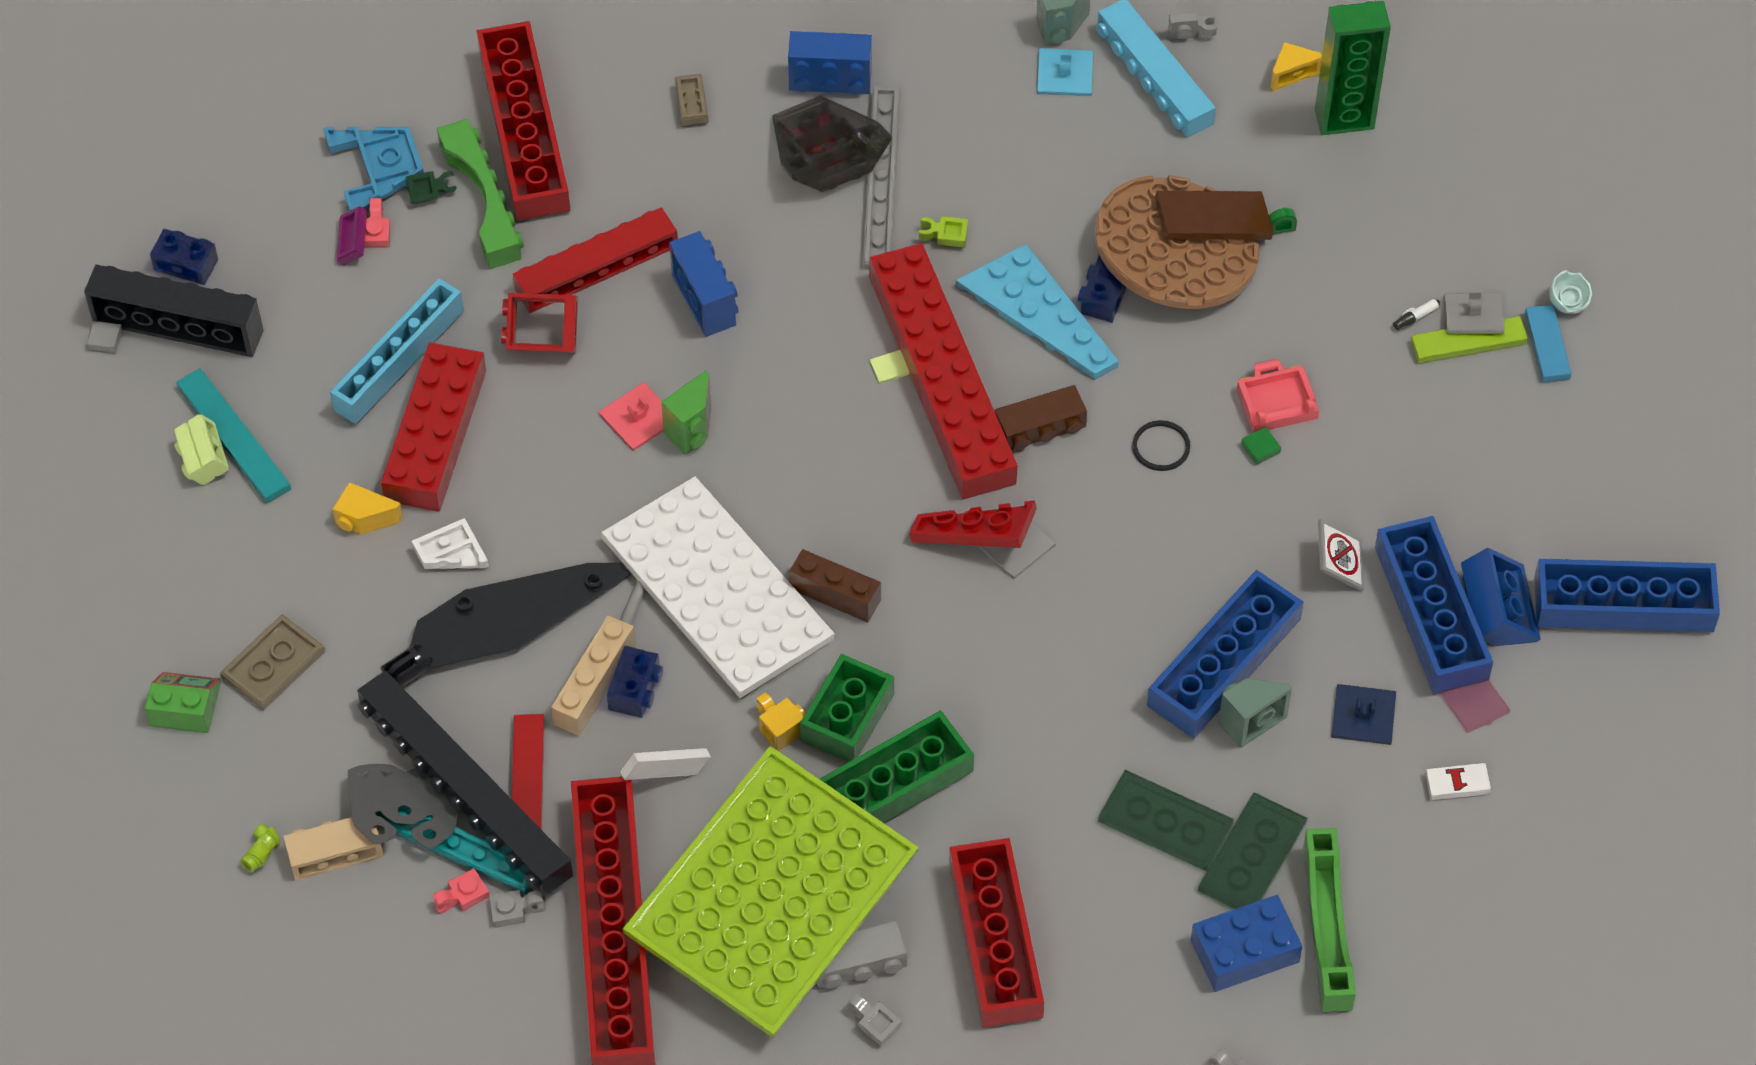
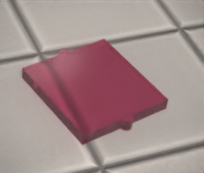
M1489 680L1440 692L1467 733L1484 725L1490 726L1492 721L1510 713V709Z

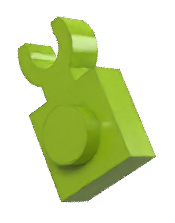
M941 216L940 222H935L928 217L921 218V227L928 228V230H919L920 240L929 241L937 238V245L965 248L968 219Z

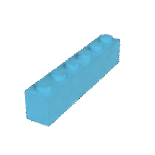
M1120 0L1098 11V23L1096 24L1098 34L1110 43L1114 54L1123 59L1129 72L1137 76L1141 81L1143 89L1155 98L1159 109L1168 114L1177 130H1181L1186 138L1214 124L1216 107L1127 0Z
M439 278L330 391L333 410L356 425L426 351L428 343H434L464 311L461 291Z

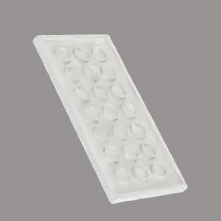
M696 476L601 532V539L633 576L641 582L646 591L739 698H742L821 649L835 638V633Z

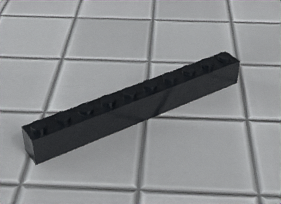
M386 670L357 690L359 697L357 705L361 713L366 718L371 717L375 721L380 733L385 737L389 736L393 740L400 754L403 756L407 754L412 759L415 769L420 774L425 773L430 778L432 786L438 793L444 792L447 795L451 806L457 812L462 811L467 816L471 827L477 832L480 830L486 836V840L493 850H500L505 855L504 858L507 864L513 870L518 869L523 874L525 882L532 890L537 889L545 897L573 877L571 859Z

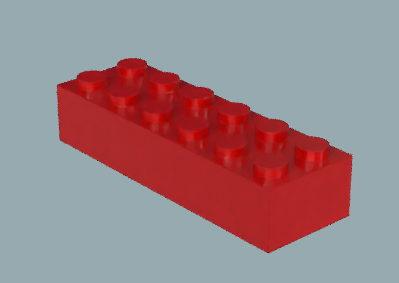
M428 343L381 481L383 496L403 505L440 512L486 374L484 352Z
M1010 838L949 847V866L982 1028L1043 1018L1044 998Z

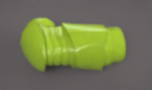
M260 824L254 830V837L258 840L240 859L242 866L247 871L253 873L256 869L262 868L274 847L280 846V837L273 826L268 828L266 824Z

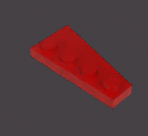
M1035 500L1024 501V506L1011 507V504L1007 503L998 504V509L982 511V507H974L961 514H956L955 510L918 514L909 536L913 543L1021 548L1037 507Z

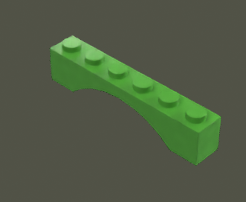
M468 119L438 127V141L447 165L459 170L470 178L479 188L486 201L487 209L484 222L479 231L481 249L489 269L521 260L520 248L524 247L520 232H514L515 221L512 212L505 210L504 206L507 203L502 189L497 190L496 185H498L494 169L489 170L487 164H490L485 148L480 149L479 147L481 139L477 128L472 129Z
M1337 828L1306 829L1303 851L1321 1012L1352 1011L1356 991L1343 918Z

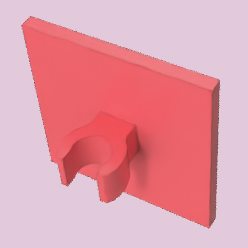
M644 382L599 411V415L633 451L663 432L661 400Z

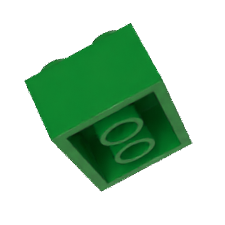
M841 653L800 722L801 741L848 762L857 758L894 696V676Z

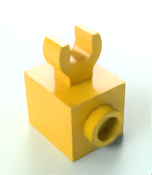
M766 692L756 698V701L759 703L756 708L762 714L759 716L760 732L777 751L801 736L800 722L806 713L800 705H794L788 697L775 705Z

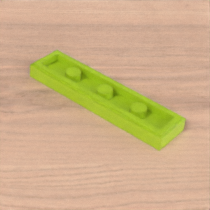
M1520 316L1504 319V333L1447 334V329L1411 335V344L1418 364L1525 345L1528 341Z

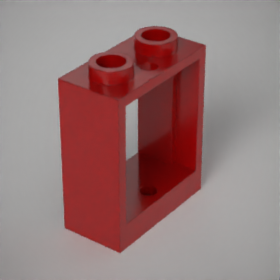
M508 293V299H503L502 315L507 316V327H502L501 344H506V350L576 353L578 296ZM517 301L564 303L563 345L516 343Z

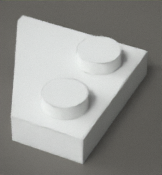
M465 518L412 540V546L424 569L489 567L488 560Z

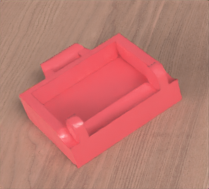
M1278 359L1254 364V377L1248 376L1238 380L1237 393L1252 433L1264 427L1271 430L1318 419L1319 409L1316 404V398L1303 366L1297 365L1284 369Z

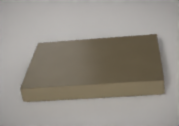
M281 614L220 672L222 679L264 711L326 651L321 643Z

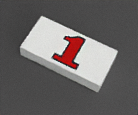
M1486 763L1426 769L1425 772L1430 800L1487 795L1491 792Z

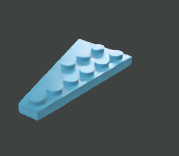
M1027 244L956 280V287L963 292L965 290L975 296L976 301L982 305L986 303L995 309L1000 317L1031 338L1035 336L1044 342L1045 347L1052 352L1056 350L1068 358L1070 364L1095 380L1118 368L1119 361Z

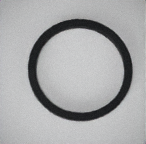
M1164 420L1152 421L1140 427L1133 439V452L1137 460L1147 468L1157 471H1168L1179 467L1186 461L1190 452V439L1187 433L1173 422ZM1165 426L1176 430L1182 435L1186 443V450L1178 461L1169 465H1156L1148 462L1140 455L1137 448L1138 438L1149 428Z

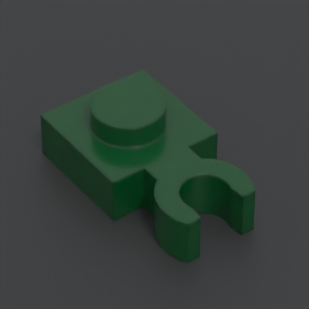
M433 171L406 176L405 180L410 203L415 204L438 199L439 190L444 193L455 191L457 189L456 186L448 187L444 183L446 177L454 175L453 172L446 171L438 178H435Z

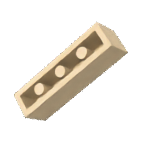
M607 615L551 707L553 725L580 737L636 644L634 626Z

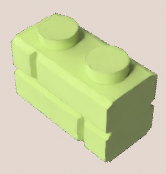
M198 414L188 420V423H183L174 429L177 439L174 446L179 455L182 456L184 464L181 468L189 480L206 485L214 480L215 476H220L229 470L215 422L202 414Z

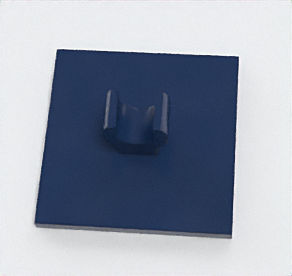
M1337 684L1332 738L1391 745L1396 691Z

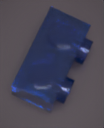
M163 229L150 253L155 271L202 285L206 284L219 260L215 243L204 238L198 239L188 236L181 231H171L168 229Z
M1099 255L1095 265L1090 264L1086 276L1088 283L1087 286L1081 287L1078 302H1081L1082 315L1113 323L1127 287L1109 271Z
M624 646L607 693L608 710L643 718L646 708L650 709L654 700V691H652L654 684H659L663 675V666H660L659 654Z

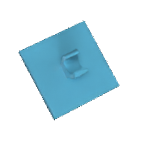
M1039 48L1037 94L1092 96L1093 50Z

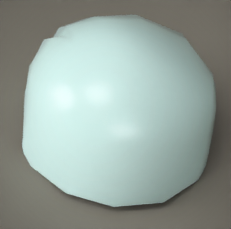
M1567 270L1560 272L1554 277L1549 289L1551 303L1557 310L1567 314H1576L1583 311L1590 304L1593 295L1590 283L1581 273L1567 272Z

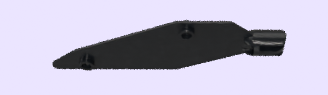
M585 563L465 589L417 621L410 647L383 664L380 669L382 672L386 670L403 687L429 669L519 649L632 573L623 563Z

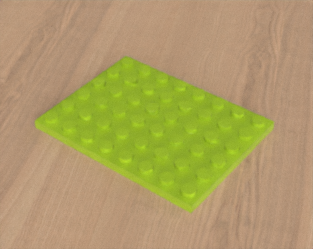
M769 746L625 925L623 933L774 1039L915 857L919 847L775 748Z

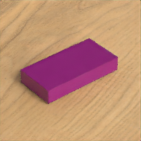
M361 206L340 216L337 262L343 266L364 256L367 210Z

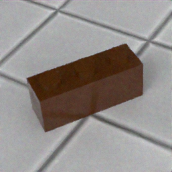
M1075 385L995 409L996 416L1011 450H1021L1033 443L1050 441L1056 436L1066 433H1076L1085 428L1087 424V410Z
M804 549L801 550L789 570V583L799 594L867 623L881 601L880 581Z

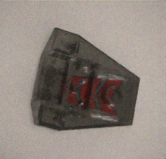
M821 95L772 115L781 167L792 180L821 192L832 190L843 183L859 179L863 175L872 172L892 140L891 134L879 122Z

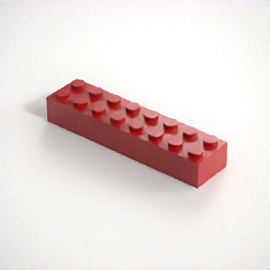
M530 21L476 30L479 53L516 221L571 211L569 191Z

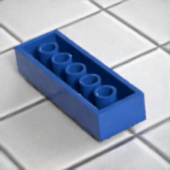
M1434 516L1378 529L1375 550L1433 694L1489 680L1493 659Z
M1538 559L1534 575L1537 627L1715 631L1720 616L1716 563Z
M1256 569L1149 687L1147 706L1195 739L1220 711L1223 691L1230 684H1238L1245 678H1249L1301 620L1304 601Z

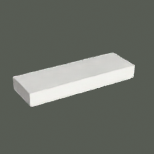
M704 748L633 753L620 772L624 780L697 775L711 756L708 750Z

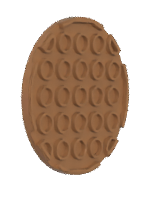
M1168 175L1167 178L1139 177L1114 189L1102 203L1096 218L1094 233L1096 247L1101 259L1109 271L1124 286L1158 304L1181 309H1204L1215 307L1234 299L1249 285L1259 261V244L1256 240L1165 239L1155 201L1157 190H1217L1207 185L1202 187L1191 183V179L1171 175Z

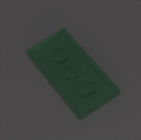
M1124 770L1102 809L1098 822L1208 871L1229 833L1234 819L1128 770Z
M1253 792L1199 884L1198 891L1234 909L1262 900L1305 828L1308 818Z

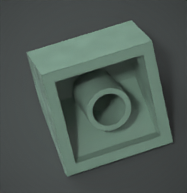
M1037 0L1036 21L1044 44L1061 43L1071 40L1089 15L1090 0Z
M1245 678L1238 684H1230L1222 693L1219 724L1240 748L1244 747L1287 718L1292 687L1286 683Z

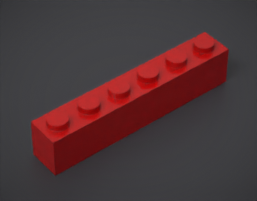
M662 207L654 211H648L641 217L629 222H623L614 229L605 233H599L585 242L574 244L556 255L547 256L538 263L521 268L513 273L514 289L516 293L573 295L670 251L669 242L678 239L677 229ZM522 301L529 314L553 304L548 302Z

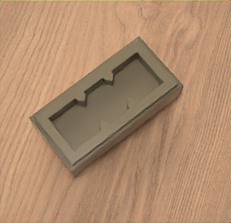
M702 74L675 77L681 125L708 123Z

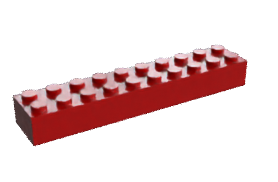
M923 243L869 257V278L899 350L902 352L911 379L962 500L1016 485L1017 462Z
M623 776L571 781L592 1065H656L646 949L623 933L625 925L642 905L632 780H624Z

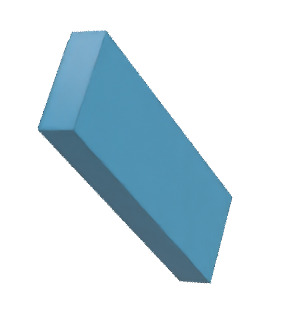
M1554 305L1526 307L1525 317L1542 382L1569 380L1572 373Z

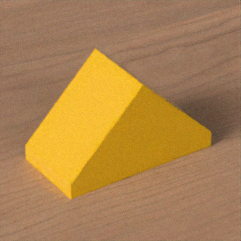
M1284 42L1273 68L1271 89L1275 91L1320 74L1322 54Z

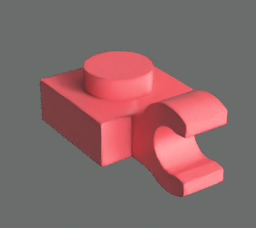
M370 198V218H366L364 247H389L391 223L390 218H383L381 198Z
M472 869L448 881L449 890L444 889L435 893L433 898L436 902L433 904L439 914L448 911L457 904L464 911L489 898V891L476 870Z

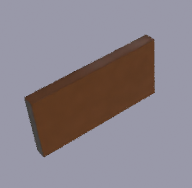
M1156 191L1155 201L1165 239L1271 240L1274 234L1262 191Z

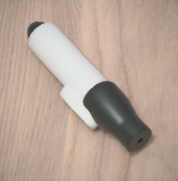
M1431 299L1417 308L1411 307L1403 312L1400 319L1393 322L1394 328L1400 330L1403 327L1414 324L1417 320L1438 309L1440 301L1438 299Z

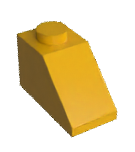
M350 482L333 507L335 523L347 532L354 531L359 534H365L401 523L403 519L399 502Z

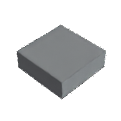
M93 321L87 341L88 350L116 353L122 333L121 324Z

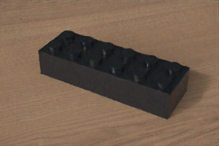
M96 264L84 290L92 321L121 324L122 330L249 357L254 356L264 331L257 298L247 294L239 295L225 292L219 288L210 289L194 283H182L172 281L166 277L158 278L138 271L130 272L120 270L114 266Z

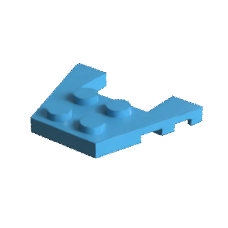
M334 127L323 128L330 154L359 147L371 183L344 191L349 211L359 206L364 209L369 208L370 198H381L383 200L407 186L406 176L424 173L409 127H374V130H358L357 127H347V130H334Z

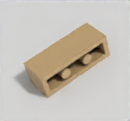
M352 815L339 821H326L320 826L310 829H297L283 836L295 881L384 857L381 844L369 841L355 827ZM373 826L372 832L378 835L377 827Z

